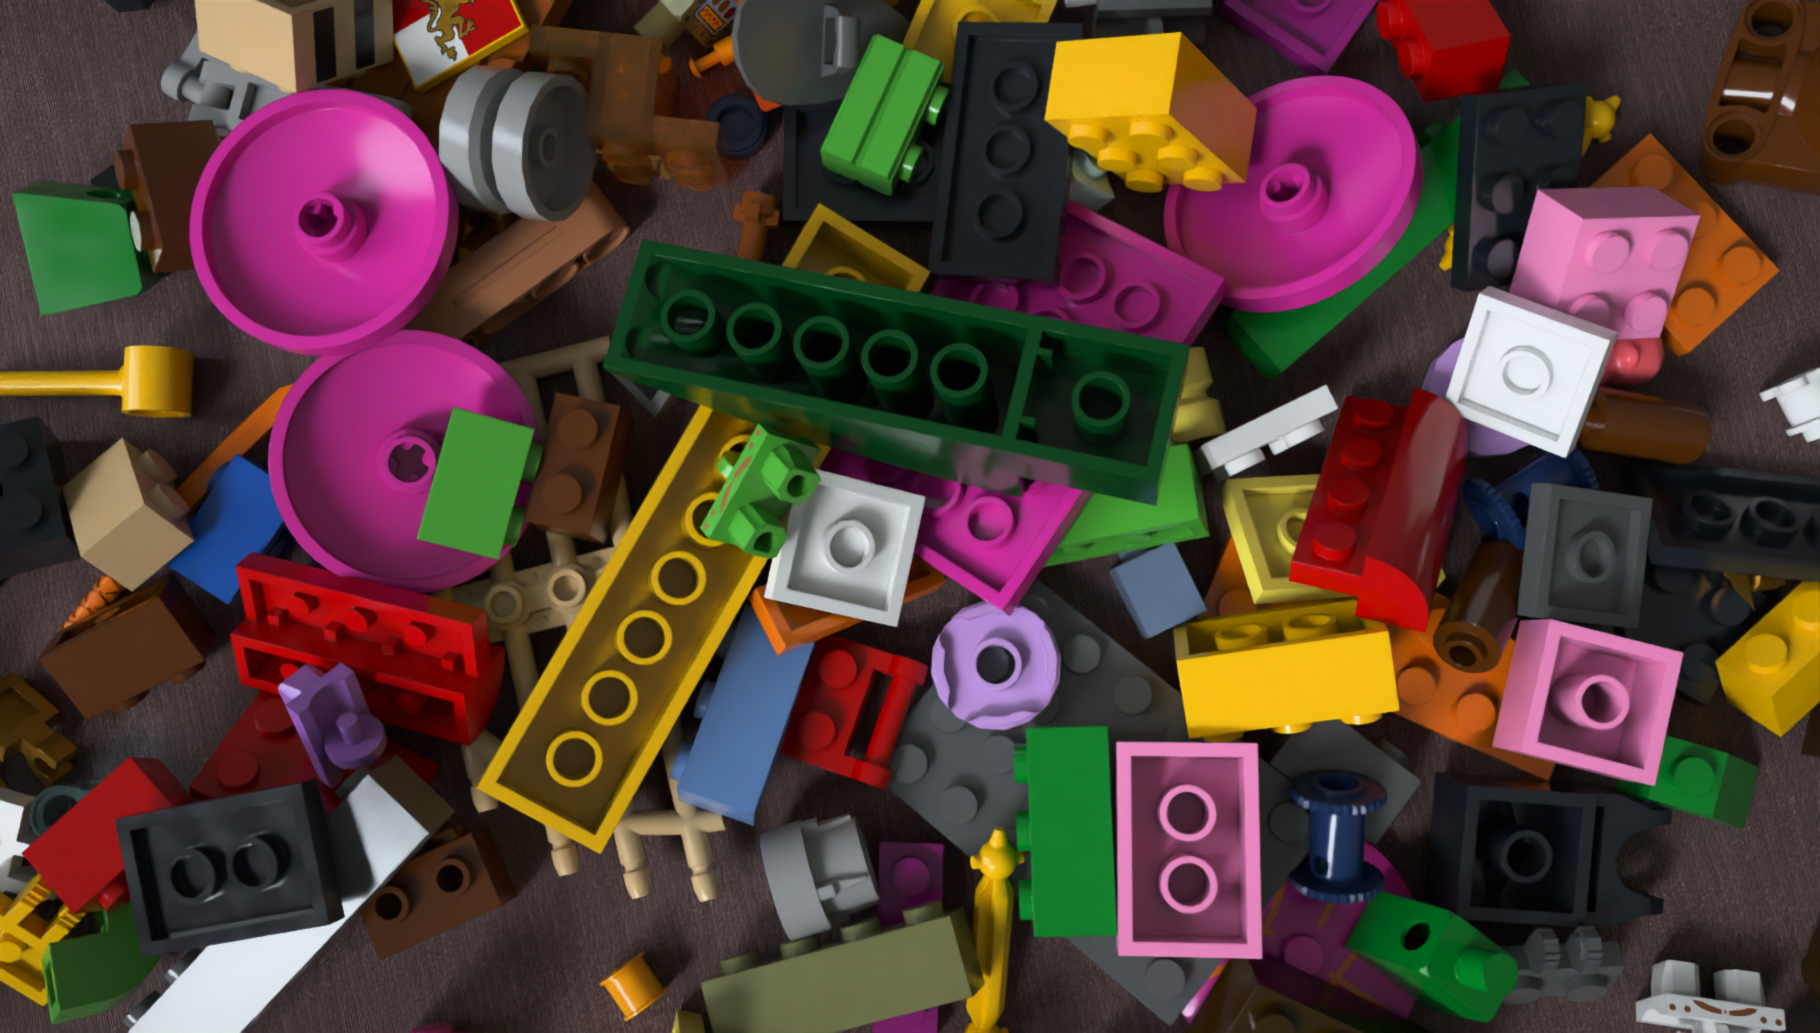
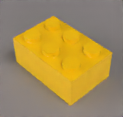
M1182 32L1057 42L1044 120L1068 138L1067 141L1070 145L1083 149L1094 157L1099 167L1112 171L1123 179L1125 186L1131 190L1154 193L1161 191L1163 184H1183L1185 187L1193 190L1210 192L1220 190L1222 183H1246L1257 108Z
M1357 596L1187 620L1174 626L1176 662L1189 739L1203 737L1207 742L1224 743L1241 738L1244 735V731L1271 728L1276 733L1292 734L1311 728L1312 722L1340 719L1346 724H1367L1379 720L1382 717V713L1400 711L1389 630L1385 623L1355 616L1358 602Z

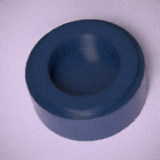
M743 94L725 95L716 100L707 111L704 124L705 132L712 148L720 156L733 161H742L752 158L762 150L768 138V123L764 111H761L754 99Z

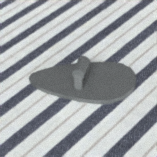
M741 0L736 8L731 34L734 60L746 85L763 100L786 106L820 104L845 98L873 35L879 34L902 44L911 24L903 15L882 0Z

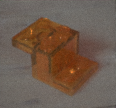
M532 24L528 50L541 71L572 75L585 87L589 99L584 135L608 173H613L615 179L638 185L651 183V177L676 180L677 186L694 191H710L713 189L714 184L730 186L733 160L719 122L677 118L681 82L663 38Z

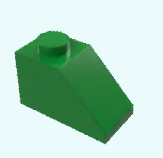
M1666 735L1655 786L1617 779L1614 792L1735 828L1744 829L1759 767L1729 753Z

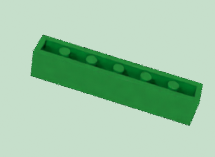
M1514 68L1501 79L1499 88L1495 89L1527 86L1530 84ZM1461 99L1457 102V104H1458L1460 107H1461ZM1440 116L1417 136L1422 152L1424 175L1417 208L1411 222L1393 249L1364 277L1329 298L1297 309L1262 313L1236 310L1228 307L1233 313L1219 328L1267 382H1270L1287 369L1454 223L1460 116L1449 125Z

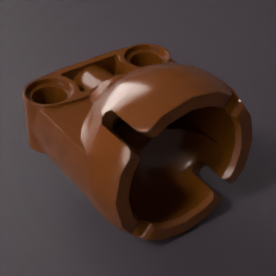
M1750 0L1746 4L1728 42L1710 97L1703 129L1699 166L1703 175L1711 182L1719 185H1736L1743 182L1820 196V2L1807 0ZM1763 26H1776L1784 30L1785 33L1776 37H1765L1759 35L1755 30ZM1726 140H1738L1743 142L1749 149L1737 155H1727L1720 152L1715 146Z

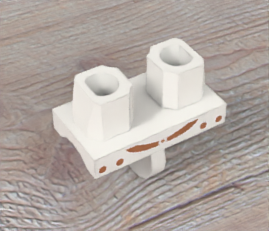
M1665 960L1653 965L1651 997L1635 1002L1636 1022L1693 1030L1692 1033H1760L1762 1029L1778 1032L1786 1030L1784 1010L1766 1007L1759 972L1724 969L1713 973L1714 1000L1701 998L1698 965L1677 960Z

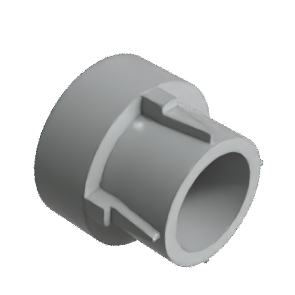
M850 814L819 822L817 817L805 821L801 819L760 833V848L769 888L780 921L790 941H796L833 929L835 924L850 920V914L879 903L880 892L875 871L856 816L851 817Z

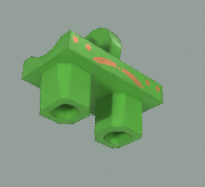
M758 423L741 454L734 451H725L719 459L717 468L727 480L700 529L708 539L736 545L747 554L768 559L777 557L787 539L785 528L779 521L790 503L799 505L809 500L821 478L812 464L821 449L809 438L788 436L769 426Z

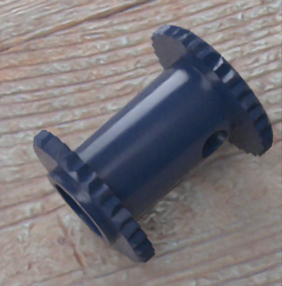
M1533 446L1537 457L1493 486H1490L1483 479L1475 478L1474 476L1465 480L1462 487L1465 505L1481 531L1490 541L1509 542L1517 549L1524 550L1526 534L1523 530L1527 526L1532 483H1550L1600 491L1599 481L1592 466L1576 446L1566 458Z
M1344 770L1313 771L1296 778L1290 786V798H1293L1297 805L1310 809L1309 856L1304 857L1294 871H1289V882L1301 894L1323 902L1339 904L1358 903L1375 897L1384 888L1385 877H1383L1380 869L1375 868V865L1364 861L1365 814L1367 815L1368 812H1374V810H1380V807H1384V804L1387 803L1386 789L1377 780L1367 775Z

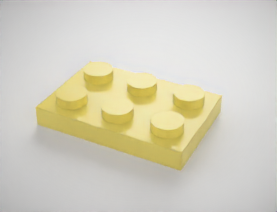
M1320 474L1226 479L1222 486L1219 497L1254 604L1356 597L1289 581L1291 560ZM1441 567V571H1440V575H1439L1437 587H1438V586L1441 584V582L1446 578V577H1445V574H1444V572H1443L1442 567Z

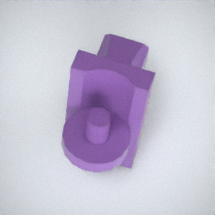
M340 662L326 674L311 663L305 664L280 683L277 689L284 704H286L288 713L319 779L331 789L342 782L347 769H356L365 763L372 766L374 761L384 752L388 742L385 728L378 718L371 715L354 671Z

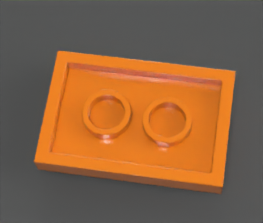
M1649 133L1633 145L1587 188L1652 186L1701 215L1660 335L1662 341L1677 357L1690 353L1780 270L1655 137Z

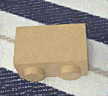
M122 437L62 487L80 556L132 592L194 541L185 516L189 511V507L177 493L173 480L177 478L176 472L161 455L151 449L142 453Z

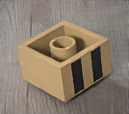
M195 0L199 50L228 63L230 68L235 71L253 74L274 83L279 90L288 94L318 90L320 85L341 78L361 77L367 73V69L394 61L392 0Z

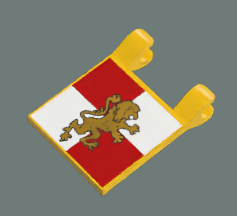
M392 0L393 41L415 90L421 94L530 32L516 0Z

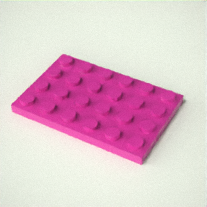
M1069 199L1058 286L939 279L929 295L1188 344L1190 348L1224 298L1229 286L1225 277ZM834 448L829 450L819 468L822 471L925 496L913 555L1009 617L1093 493L1028 479L1024 497L1020 498L893 466Z

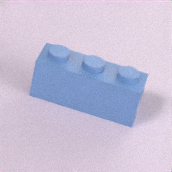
M745 604L739 623L732 621L717 648L716 657L724 659L717 682L706 679L698 696L693 717L702 719L694 743L683 740L676 754L670 778L679 781L677 786L679 801L754 826L791 720L792 710L797 702L818 640L777 656L752 606Z

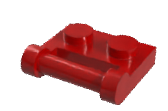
M832 634L818 639L797 702L792 710L791 720L779 753L887 791L893 774L892 771L888 770L892 754L916 685L923 686L929 667L918 661L893 655ZM879 672L891 676L892 680L864 760L862 761L849 757Z

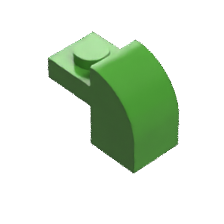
M131 900L113 912H107L106 910L94 911L96 934L48 944L41 962L51 1025L96 1015L120 1005L139 989L156 966L161 954L142 958Z

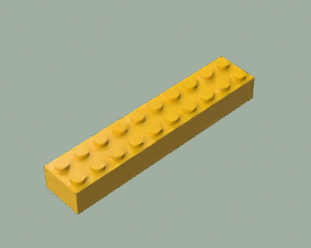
M820 203L815 208L781 265L914 292L921 290L931 272ZM699 405L476 787L477 789L599 854L602 853L768 558L747 554L736 545L710 540L700 529L727 480L717 468L719 459L725 451H734L741 454L757 427L756 424ZM815 443L821 450L812 465L815 469L819 470L831 447Z

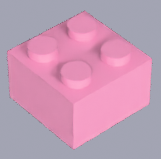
M1652 186L1538 189L1509 293L1617 331L1619 333L1616 340L1659 338L1701 215Z
M1553 619L1520 620L1492 747L1619 780L1655 786L1684 653Z

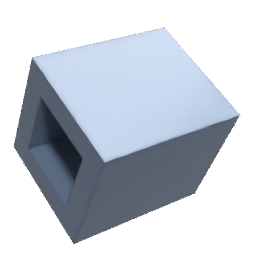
M1175 543L1117 553L1122 564L1109 570V573L1141 639L1151 638L1207 611Z

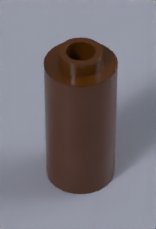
M1598 386L1576 447L1578 449L1676 464H1688L1699 458L1705 451L1711 436V420L1707 410L1697 402Z
M1505 541L1486 542L1475 549L1433 635L1435 651L1451 667L1467 673H1484L1492 670L1499 663L1519 618L1517 608L1524 555L1523 549L1519 550L1512 543Z

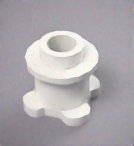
M1820 367L1805 371L1759 393L1763 402L1776 397L1791 426L1785 430L1788 436L1802 432L1806 442L1820 438Z

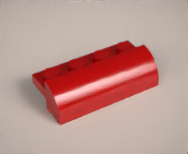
M1418 388L1413 390L1409 407L1389 404L1380 399H1363L1346 395L1291 560L1289 581L1357 596L1356 617L1426 633L1470 448L1468 427L1463 417L1450 403L1431 392Z
M251 552L235 565L246 619L230 633L241 685L280 695L277 689L280 683L305 664L311 663L326 674L341 662L354 671L371 715L378 718L382 723L471 746L486 726L500 693L505 667V648L489 644L486 609L352 576L339 577L328 570Z

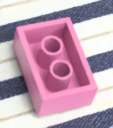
M1115 743L1116 948L1119 956L1262 959L1258 743Z

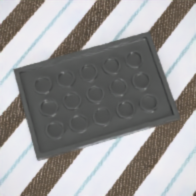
M1035 578L1019 602V605L1036 613L1052 630L1061 654L1060 683L1049 705L1029 723L1008 730L980 729L956 717L939 698L935 683H933L905 717L888 766V770L893 772L888 789L970 858L971 856L978 855L980 848L990 840L995 827H1003L1005 829L1008 843L1016 851L1018 850L1016 810H1029L1028 783H1015L1014 743H1026V728L1108 726L1116 896L1115 743L1212 742L1205 741L1203 737L1189 739L1181 693L1040 580ZM1002 647L986 649L978 660L979 674L988 683H1003L1012 676L1015 670L1014 656L1009 650ZM1236 739V740H1234V741L1224 742V743H1242V742L1239 741L1238 739ZM1258 756L1262 912L1288 879L1289 871H1294L1309 852L1310 809L1297 805V802L1290 798L1292 782ZM1023 851L1024 862L1017 864L1014 872L1008 877L1013 887L1014 895L1018 899L1019 879H1032L1031 851ZM1116 936L1064 937L1169 1026L1174 1023L1224 960V958L1119 956L1116 948Z

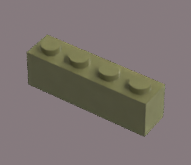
M941 900L930 901L903 910L904 922L881 927L879 917H872L841 927L843 937L841 939L820 944L818 934H814L796 941L789 940L779 944L782 954L760 960L758 951L755 949L720 960L719 963L722 971L700 982L713 1033H835L973 997L985 985L964 907L959 906L943 910Z

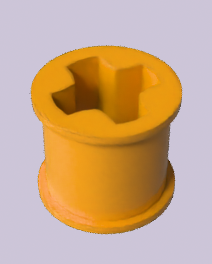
M643 951L622 964L599 983L600 986L604 985L624 1013V1021H628L639 1014L668 990L667 986L663 987L643 959Z

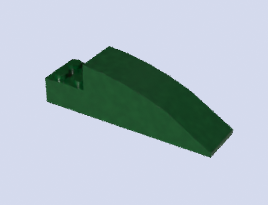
M642 239L603 368L615 375L756 425L760 423L785 434L809 438L814 443L974 487L1023 498L1027 480L1032 479L1157 506L1186 379L1190 345Z

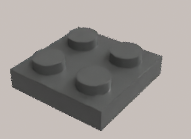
M1532 483L1517 615L1638 629L1653 499L1558 484Z

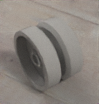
M474 65L458 77L449 92L439 125V158L451 184L457 192L458 202L473 211L493 214L515 213L521 218L546 222L566 220L580 207L587 194L596 164L598 133L594 107L585 87L572 75L547 72L523 73L520 69Z

